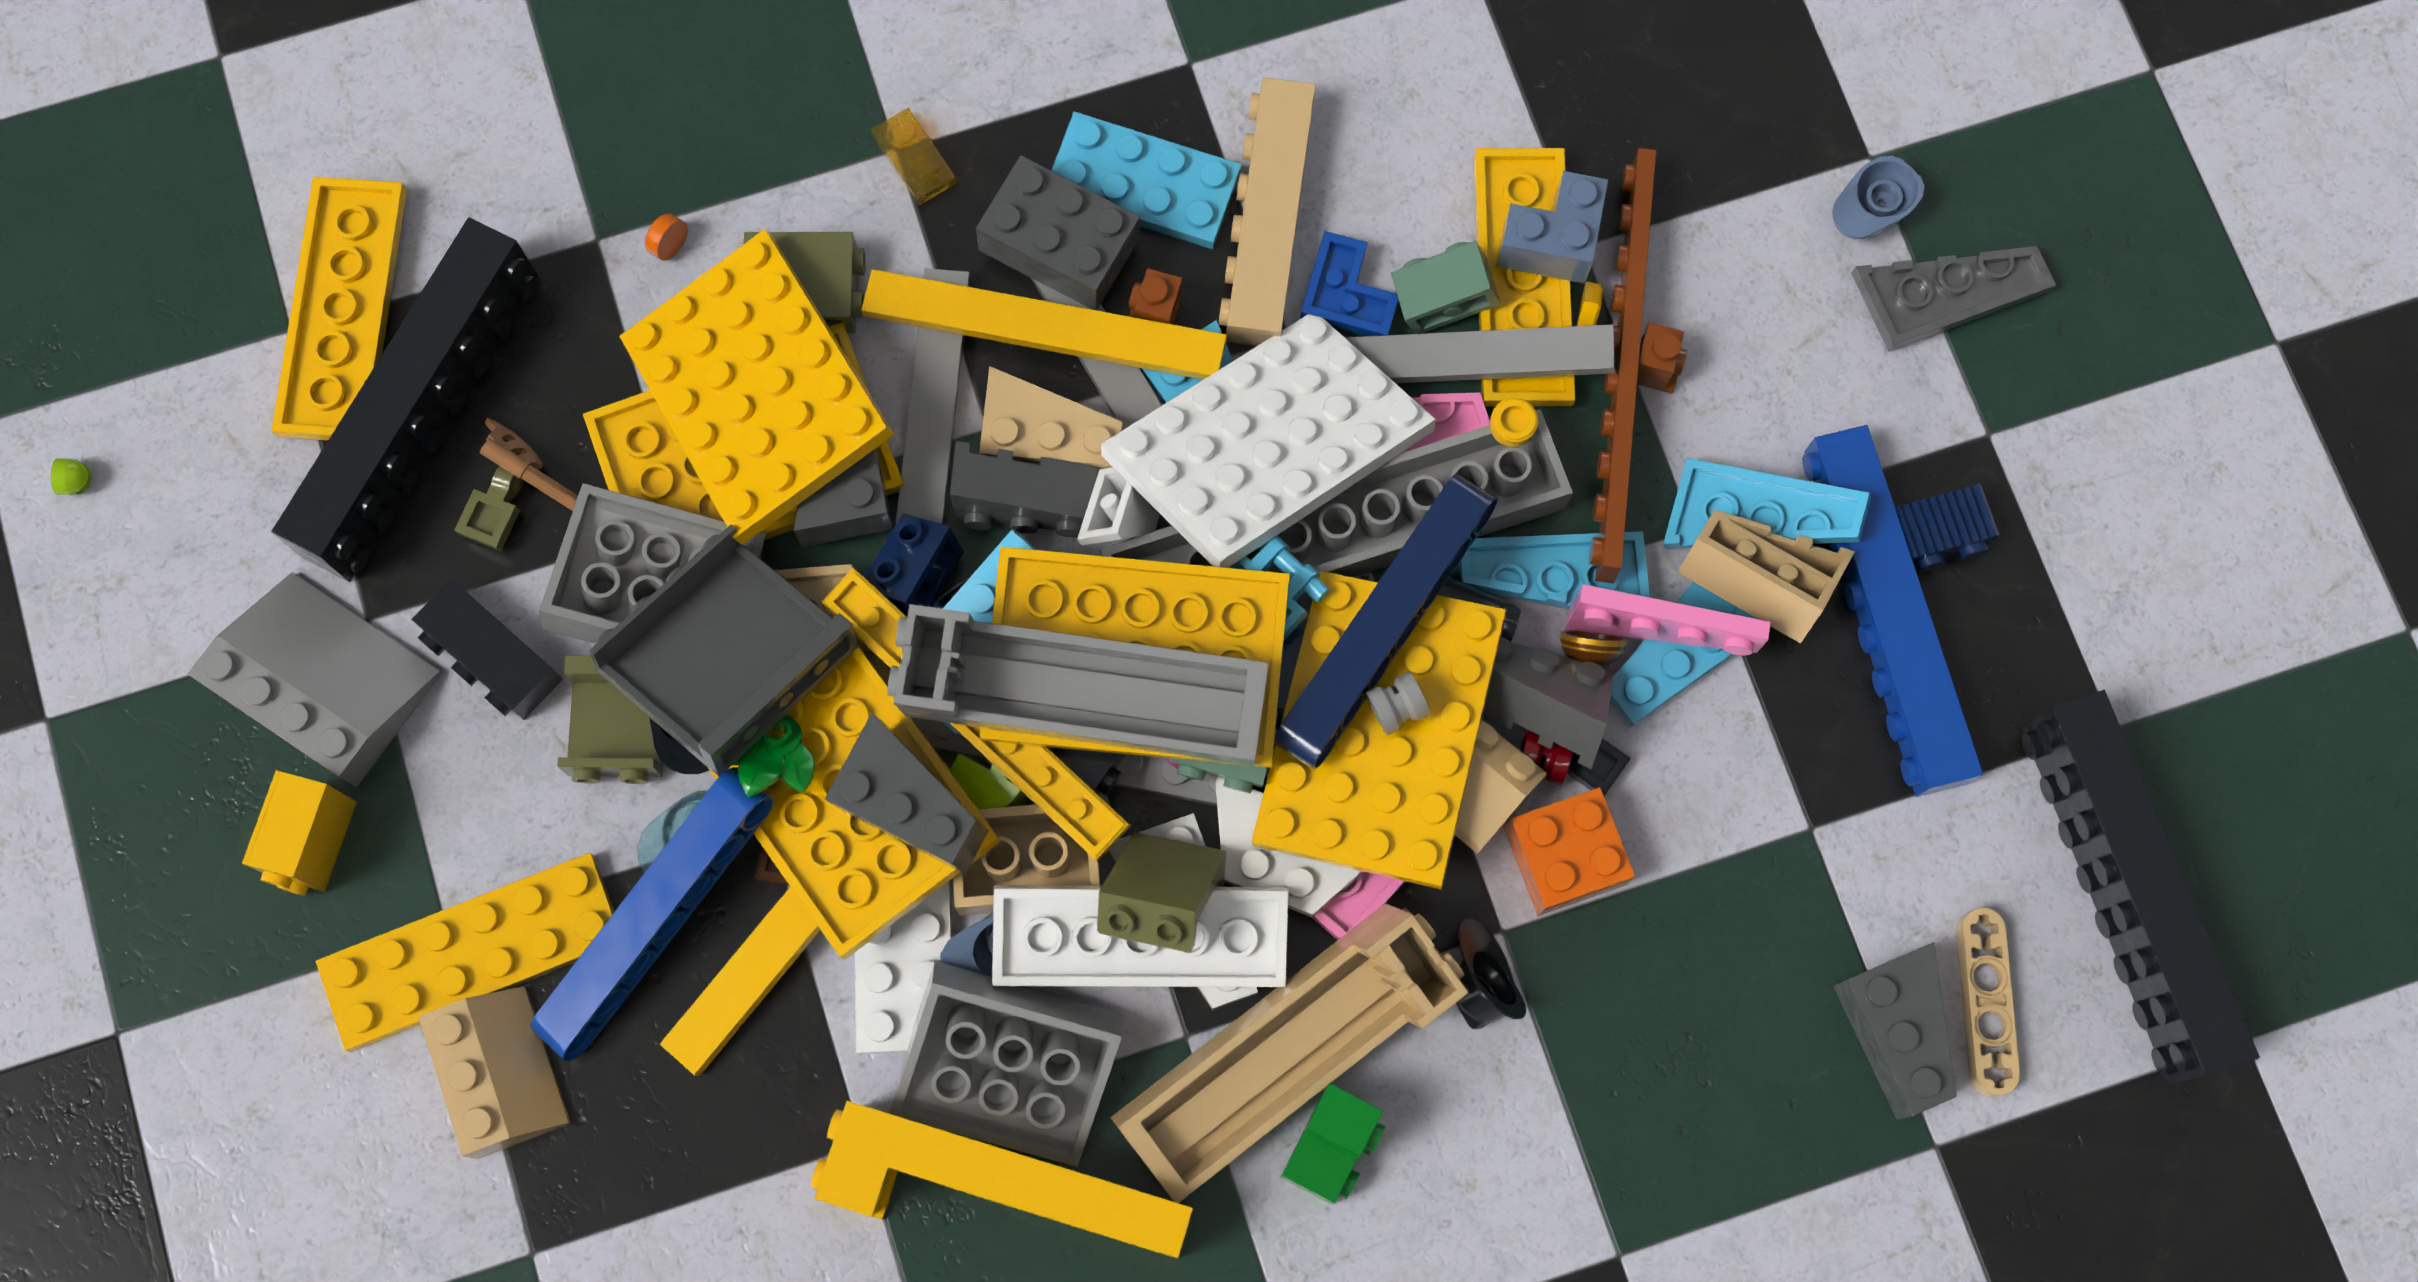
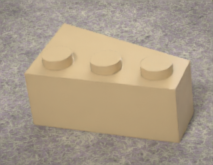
M989 366L979 454L997 457V450L1004 449L1013 451L1012 460L1039 463L1041 457L1096 466L1098 471L1099 469L1112 467L1101 456V443L1123 430L1122 421Z
M1714 509L1677 573L1753 617L1771 622V627L1801 644L1824 610L1855 551L1841 547L1838 552H1833L1812 545V538L1798 535L1796 540L1770 533L1771 526Z

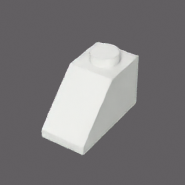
M1113 467L1099 469L1077 540L1082 546L1142 536L1155 531L1160 513Z

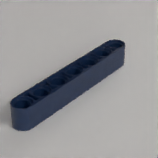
M1458 474L1450 478L1283 720L1274 737L1275 745L1314 770L1324 762L1367 699L1365 692L1376 686L1488 522L1497 505V497Z

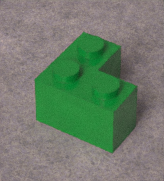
M1329 1083L1311 1114L1280 1178L1331 1205L1335 1204L1338 1196L1347 1200L1360 1173L1352 1169L1357 1158L1362 1153L1367 1155L1373 1153L1386 1126L1378 1122L1383 1111Z

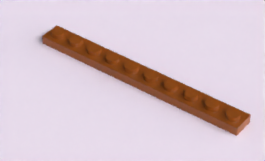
M1638 148L1632 165H1625L1622 177V191H1627L1629 194L1628 204L1621 205L1618 221V231H1625L1624 244H1618L1615 257V271L1622 272L1621 285L1615 284L1611 301V311L1618 312L1617 326L1614 325L1615 373L1606 374L1604 381V394L1611 395L1610 409L1604 408L1600 436L1607 437L1606 451H1600L1598 457L1596 477L1604 479L1603 494H1596L1593 507V521L1600 522L1599 537L1592 538L1589 552V565H1596L1595 581L1614 584L1622 568L1656 150Z

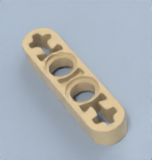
M1982 907L1969 911L1960 918L1957 923L1956 936L1970 1080L1977 1092L1987 1097H1997L2009 1094L2017 1087L2020 1079V1067L2006 927L2004 920L1997 912L1990 908ZM1980 918L1982 925L1990 927L1992 931L1991 935L1983 939L1984 952L1993 949L1995 956L1985 955L1973 959L1972 952L1981 950L1982 946L1980 935L1972 934L1970 927L1977 924ZM1988 965L1995 971L1998 979L1997 985L1992 991H1983L1975 984L1973 976L1977 966ZM1986 1012L1996 1015L2002 1024V1032L1995 1040L1984 1037L1978 1028V1020ZM2003 1046L2004 1053L1994 1054V1063L1997 1070L2004 1071L2005 1079L1998 1081L1997 1088H1995L1994 1081L1992 1079H1985L1984 1070L1992 1068V1053L1982 1055L1981 1048L1991 1049Z

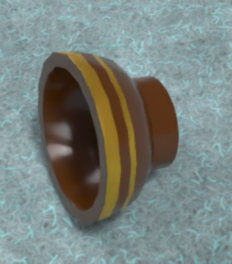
M1575 630L1560 631L1562 650L1568 658L1581 662H1594L1606 669H1609V664L1615 663L1621 658L1628 641L1626 638L1614 635Z

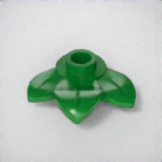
M785 715L733 764V766H738L740 784L749 798L766 790L780 778L788 786L799 792H805L810 786L815 768L814 757L801 744V728L793 718ZM774 732L785 733V735L781 738H772L769 736V734Z

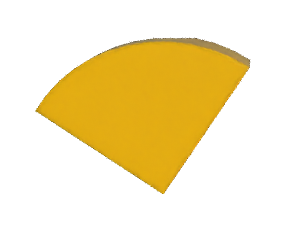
M1586 281L1575 326L1596 325L1602 304L1603 288H1601V284Z

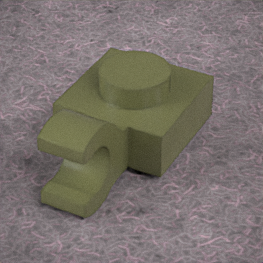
M498 466L486 494L473 489L454 531L461 536L502 551L520 513V509L510 504V501L518 495L524 480Z

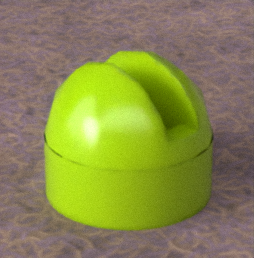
M56 458L51 468V486L56 495H75L82 493L89 487L92 477L89 468L84 463L72 458Z

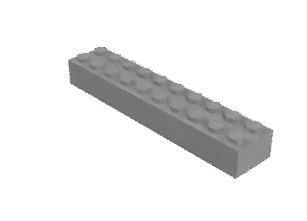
M1539 409L1536 410L1538 416L1536 431L1531 440L1522 446L1508 447L1502 445L1493 437L1490 425L1400 453L1277 536L1289 545L1288 551L1304 566L1310 564L1319 573L1324 571L1356 577L1391 565L1444 486L1455 474L1462 476L1498 498L1491 517L1477 537L1564 510L1573 492L1542 411ZM1173 526L1100 549V556L1212 566ZM1256 549L1246 555V557L1251 561L1260 551ZM1276 565L1270 567L1267 571L1283 573Z

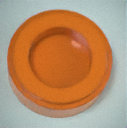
M671 213L661 215L652 223L646 234V250L662 261L671 259L681 249L686 240L687 224Z

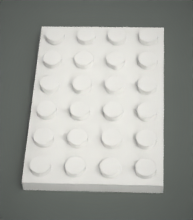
M1306 315L1282 330L1281 336L1269 338L1101 443V456L1213 567L1228 568L1434 432L1436 419L1326 320L1321 317Z

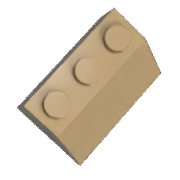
M1481 720L1455 835L1477 854L1521 809L1547 775L1530 757L1519 751L1483 720Z
M525 986L465 998L418 1016L463 1157L480 1159L571 1124L545 1042L531 1029V1022L536 1014Z

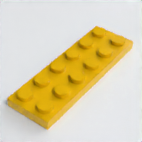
M1475 148L1476 241L1487 256L1501 305L1479 312V331L1572 326L1570 281L1496 266L1503 227L1510 204L1552 211L1555 193L1562 173L1565 171L1564 148ZM1574 375L1481 379L1482 399L1485 407H1496L1498 403L1508 398L1523 399L1533 407L1573 406L1575 402Z
M328 177L312 178L271 430L277 437L328 441L382 355L407 189L402 182Z
M589 852L316 960L344 1050L353 1052L421 1025L418 1016L459 1000L508 990L576 963L614 913L595 856Z

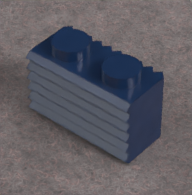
M1981 484L1895 507L1913 564L1917 566L1919 572L1928 571L1945 564L1944 558L1960 554L1962 560L1981 556L1989 551L1988 546L1999 536Z

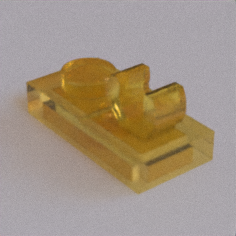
M909 107L871 129L873 138L918 205L923 204L957 183L955 175Z

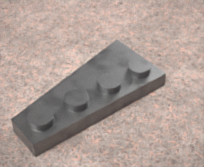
M2037 246L1980 252L1978 256L1957 258L1956 255L1938 257L1936 261L1912 263V260L1893 262L1891 266L1873 268L1872 265L1856 266L1851 273L1888 352L2049 293L2056 286Z

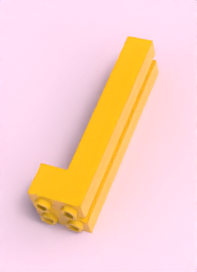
M846 1101L843 1111L836 1109L827 1133V1138L832 1139L833 1143L828 1158L819 1159L811 1181V1187L817 1189L814 1199L883 1220L898 1172L1176 1259L1179 1258L1193 1208L850 1101Z

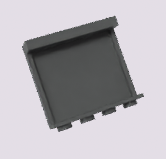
M732 524L720 534L710 537L696 556L687 564L675 568L659 589L650 597H644L639 600L632 608L630 614L614 629L611 628L603 632L596 640L595 645L589 650L601 676L718 777L858 648L854 626L840 613L832 619L745 546L736 541L733 535L737 530Z

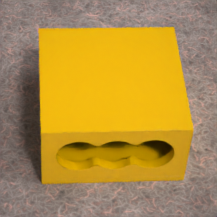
M276 770L242 864L261 872V881L276 885L281 890L306 896L308 888L325 892L357 802L328 784Z

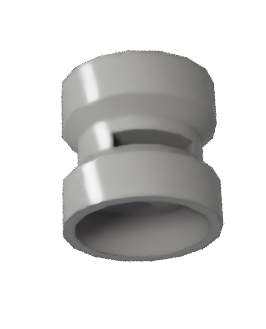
M1410 671L1396 677L1392 687L1383 688L1377 686L1365 692L1375 717L1386 736L1399 731L1402 723L1406 722L1409 718L1419 721L1431 715L1423 693Z

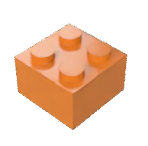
M1600 787L1515 816L1504 827L1537 916L1626 886L1635 878Z

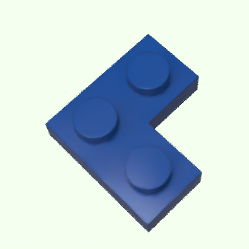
M1324 231L1300 318L1306 315L1321 317L1334 328L1364 336L1389 335L1399 300L1398 295L1357 283L1368 242Z

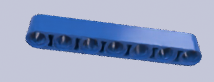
M732 767L725 771L713 783L534 1016L531 1022V1029L563 1060L567 1062L574 1060L592 1044L771 811L774 799L765 791L750 798L746 796L739 781L738 767Z

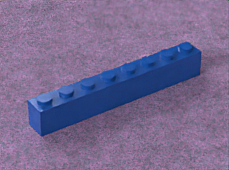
M1868 425L1815 437L1804 451L1805 454L1802 457L1803 469L1807 479L1816 483L1868 492L1871 496L1860 542L1830 543V551L1838 552L1841 547L1855 551L1843 573L1846 580L1844 596L1851 610L1855 609L1860 623L1858 627L1860 646L1865 653L1870 654L1873 663L1872 682L1875 692L1879 697H1884L1889 713L1886 716L1887 730L1891 739L1894 742L1898 741L1903 756L1900 763L1903 779L1909 787H1913L1916 797L1968 785L1983 776Z

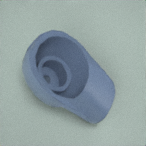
M1880 156L1868 162L1856 173L1834 203L1832 215L1836 228L1846 237L1864 239L1902 221L1917 207L1923 198L1925 186L1921 175L1918 176L1916 171L1905 163V160L1895 156Z

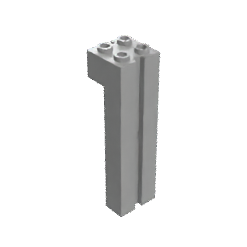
M912 604L909 605L908 617L899 618L896 631V646L902 647L903 659L900 666L891 667L888 680V695L894 696L893 703L906 717L1250 766L1255 764L1268 662L978 622L973 620L969 612Z

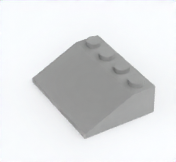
M582 483L539 609L543 630L595 644L603 632L611 628L614 629L623 621L639 600L644 597H650L659 589L675 568L687 564L696 556L710 537L723 532L727 528L724 521ZM760 532L743 544L759 559L764 547L766 533Z
M291 572L220 632L188 672V675L357 788L442 675V672Z
M934 961L910 1039L890 1114L930 1127L1078 1167L1122 1039L1121 1013L1026 986H992V977Z

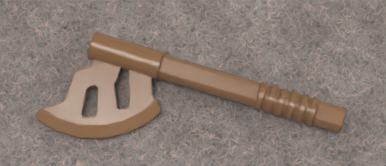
M487 417L485 424L491 430V433L486 438L480 454L573 511L578 495L537 470L542 468V462L529 444L509 428Z

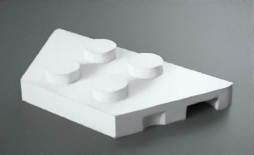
M1217 777L1215 784L1221 850L1227 851L1224 883L1234 887H1286L1288 890V908L1313 918L1330 903L1333 897L1341 890L1346 889L1363 872L1254 847L1251 841L1264 793L1252 789L1250 794L1224 787L1225 778Z

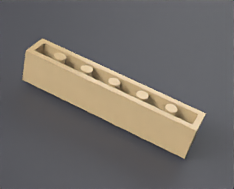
M1262 77L1260 94H1251L1248 119L1256 120L1255 133H1246L1243 160L1250 161L1248 175L1240 174L1237 191V201H1244L1243 216L1234 215L1231 232V242L1239 243L1237 257L1228 256L1225 283L1233 284L1231 299L1222 298L1219 315V325L1227 326V342L1258 346L1273 336H1281L1315 92V84Z

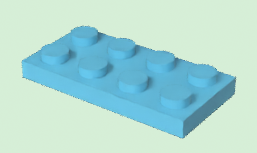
M1074 112L1051 171L1140 216L1141 227L1213 249L1241 174L1242 164Z

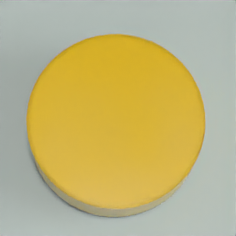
M1508 398L1501 401L1494 408L1490 418V431L1493 437L1499 443L1508 447H1519L1529 442L1538 425L1536 410L1529 402L1520 398Z

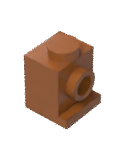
M1147 268L1143 282H1135L1129 301V308L1131 309L1129 317L1174 325L1182 301V278Z
M1651 322L1648 323L1640 340L1638 385L1673 394L1677 378L1682 373L1688 349L1681 348L1684 331Z

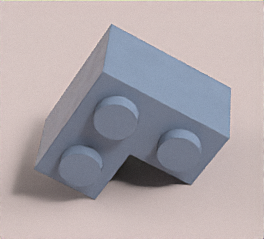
M1563 171L1555 193L1552 211L1510 204L1503 227L1496 266L1585 284L1594 261L1608 179Z

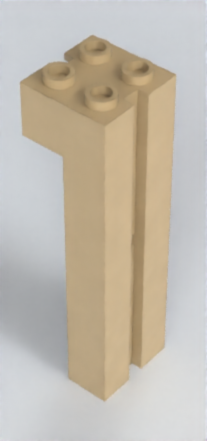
M1385 903L1287 979L1285 987H1277L1110 1118L1168 1196L1175 1203H1180L1407 1022L1424 1029L1468 994V991L1459 980L1464 976V973L1450 954L1445 952L1441 955L1434 948L1435 945L1431 940L1436 937V933L1422 915L1418 913L1413 916L1406 908L1401 910Z

